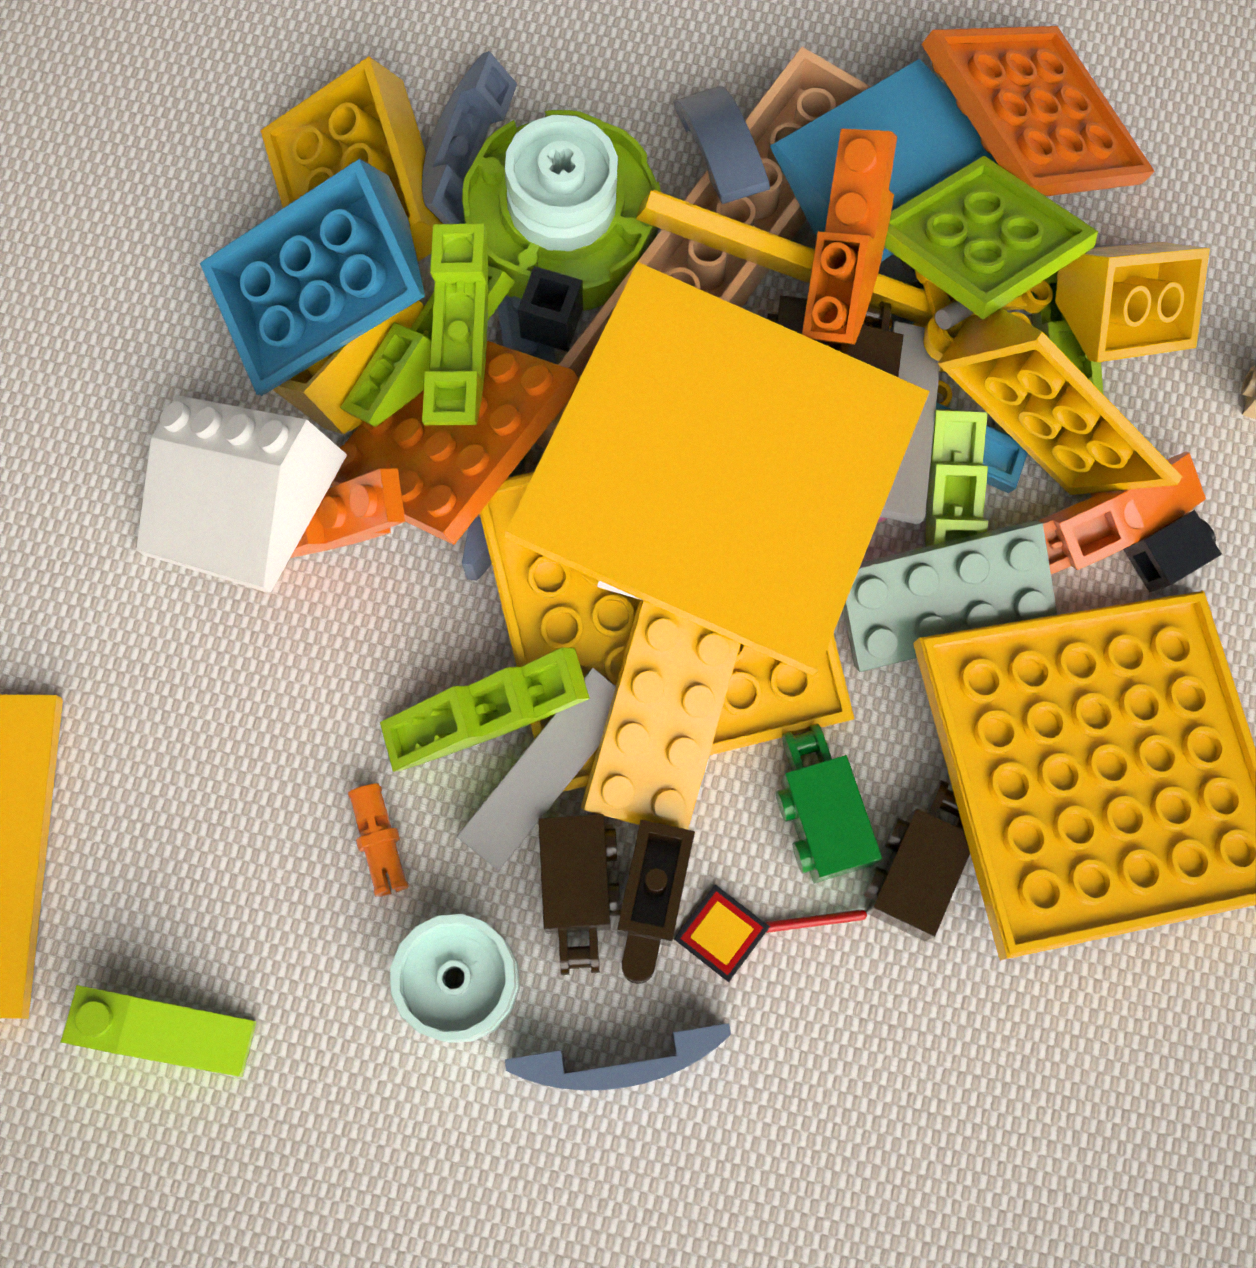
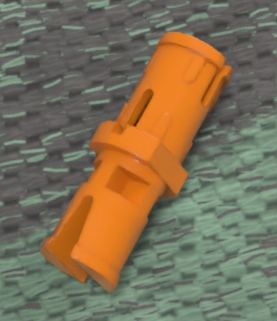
M379 783L364 785L348 792L360 837L356 839V844L360 852H365L375 897L392 894L386 875L387 872L391 887L396 892L409 887L396 847V842L400 840L398 829L391 828L381 793L382 788L379 786Z

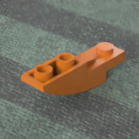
M841 129L826 227L825 232L818 231L802 331V335L813 340L855 345L878 276L894 194L889 191L897 135L892 131Z
M1185 451L1166 459L1182 476L1178 485L1090 493L1091 498L1038 520L1043 523L1051 575L1070 566L1079 570L1129 547L1169 525L1203 502L1206 497L1190 452Z
M379 468L329 488L290 558L327 551L391 533L390 527L404 523L405 515L398 469Z

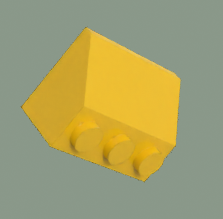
M1167 242L1095 247L1057 272L1055 303L1088 360L1103 362L1196 348L1210 248Z
M418 300L274 388L273 391L324 429L344 435L347 431L354 430L363 421L348 414L340 407L394 322L410 329L424 308V305Z

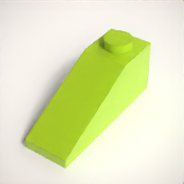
M77 985L61 1043L243 1077L257 1021Z

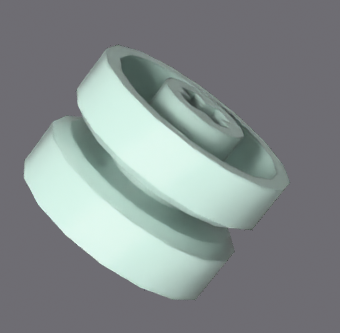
M550 115L530 122L515 134L506 151L505 179L507 206L515 228L529 242L551 251H573L591 245L607 232L615 216L618 156L611 139L598 126L577 116Z
M464 914L438 915L415 926L399 944L390 967L391 995L400 1016L418 1033L443 1042H472L496 1031L512 1013L520 990L519 965L509 944L486 922ZM452 968L457 972L462 969L465 975L463 984L457 989H451L452 984L445 979L447 973Z

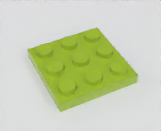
M982 156L891 211L884 248L984 320L1093 249L1098 231L986 156Z

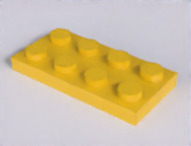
M639 601L601 741L596 751L582 800L581 808L583 810L604 814V816L640 825V820H646L688 830L741 643L649 602Z

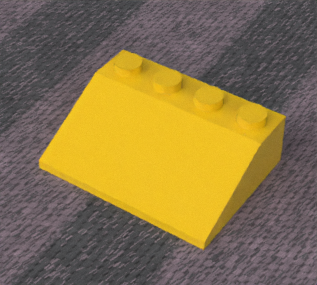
M368 56L260 130L283 208L356 160L361 159L389 176L408 217L417 261L419 262L431 254L433 224L443 223L424 203L422 175L426 151L404 82L401 78Z
M1002 308L984 320L977 315L970 316L937 363L1069 495L1178 485L1182 478L1180 473L1041 330Z

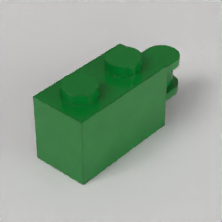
M818 723L810 725V731L795 736L791 732L782 734V742L791 772L784 774L780 782L782 789L776 791V799L781 815L785 822L793 820L799 841L792 843L798 867L802 874L810 872L813 884L874 866L882 859L848 757L844 755L832 759L823 731ZM816 752L819 763L804 767L800 756Z

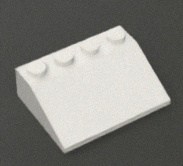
M176 395L172 403L163 410L160 416V423L151 437L136 550L145 556L271 593L347 454L306 419Z

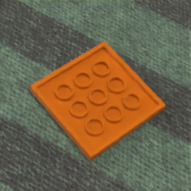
M1058 26L935 29L930 32L921 44L932 61L934 71L944 79L955 96L959 110L969 118L978 132L984 149L994 157L999 166L1043 195L1054 196L1140 185L1155 172Z
M487 341L484 385L477 425H424L422 423L423 390L378 426L374 427L363 421L345 444L339 447L347 456L331 486H336L379 468L398 469L405 522L455 545L569 401L579 378L572 369Z

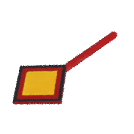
M715 884L674 940L727 982H730L765 933L861 921L866 919L867 913L865 910L860 909L764 922Z

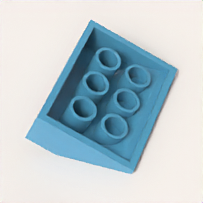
M921 59L912 62L770 145L816 238L818 231L825 232L841 129L892 131L897 135L889 191L894 194L891 211L982 156H986L997 164L994 157L982 146L981 137L969 118L959 110L953 93ZM884 248L881 262L893 255V253Z
M361 159L356 160L200 262L256 395L263 396L425 297L408 217L387 174Z

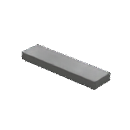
M895 321L889 331L904 334L898 378L930 392L880 517L919 525L925 519L940 366L937 364L939 361L933 359L925 350L923 344L925 328Z
M591 668L584 677L590 699L552 716L457 834L458 839L498 871L538 823V818H542L599 747L616 686L594 668Z

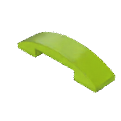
M484 223L433 224L430 273L435 281L430 371H425L422 423L424 425H477L484 385L488 329L486 226Z

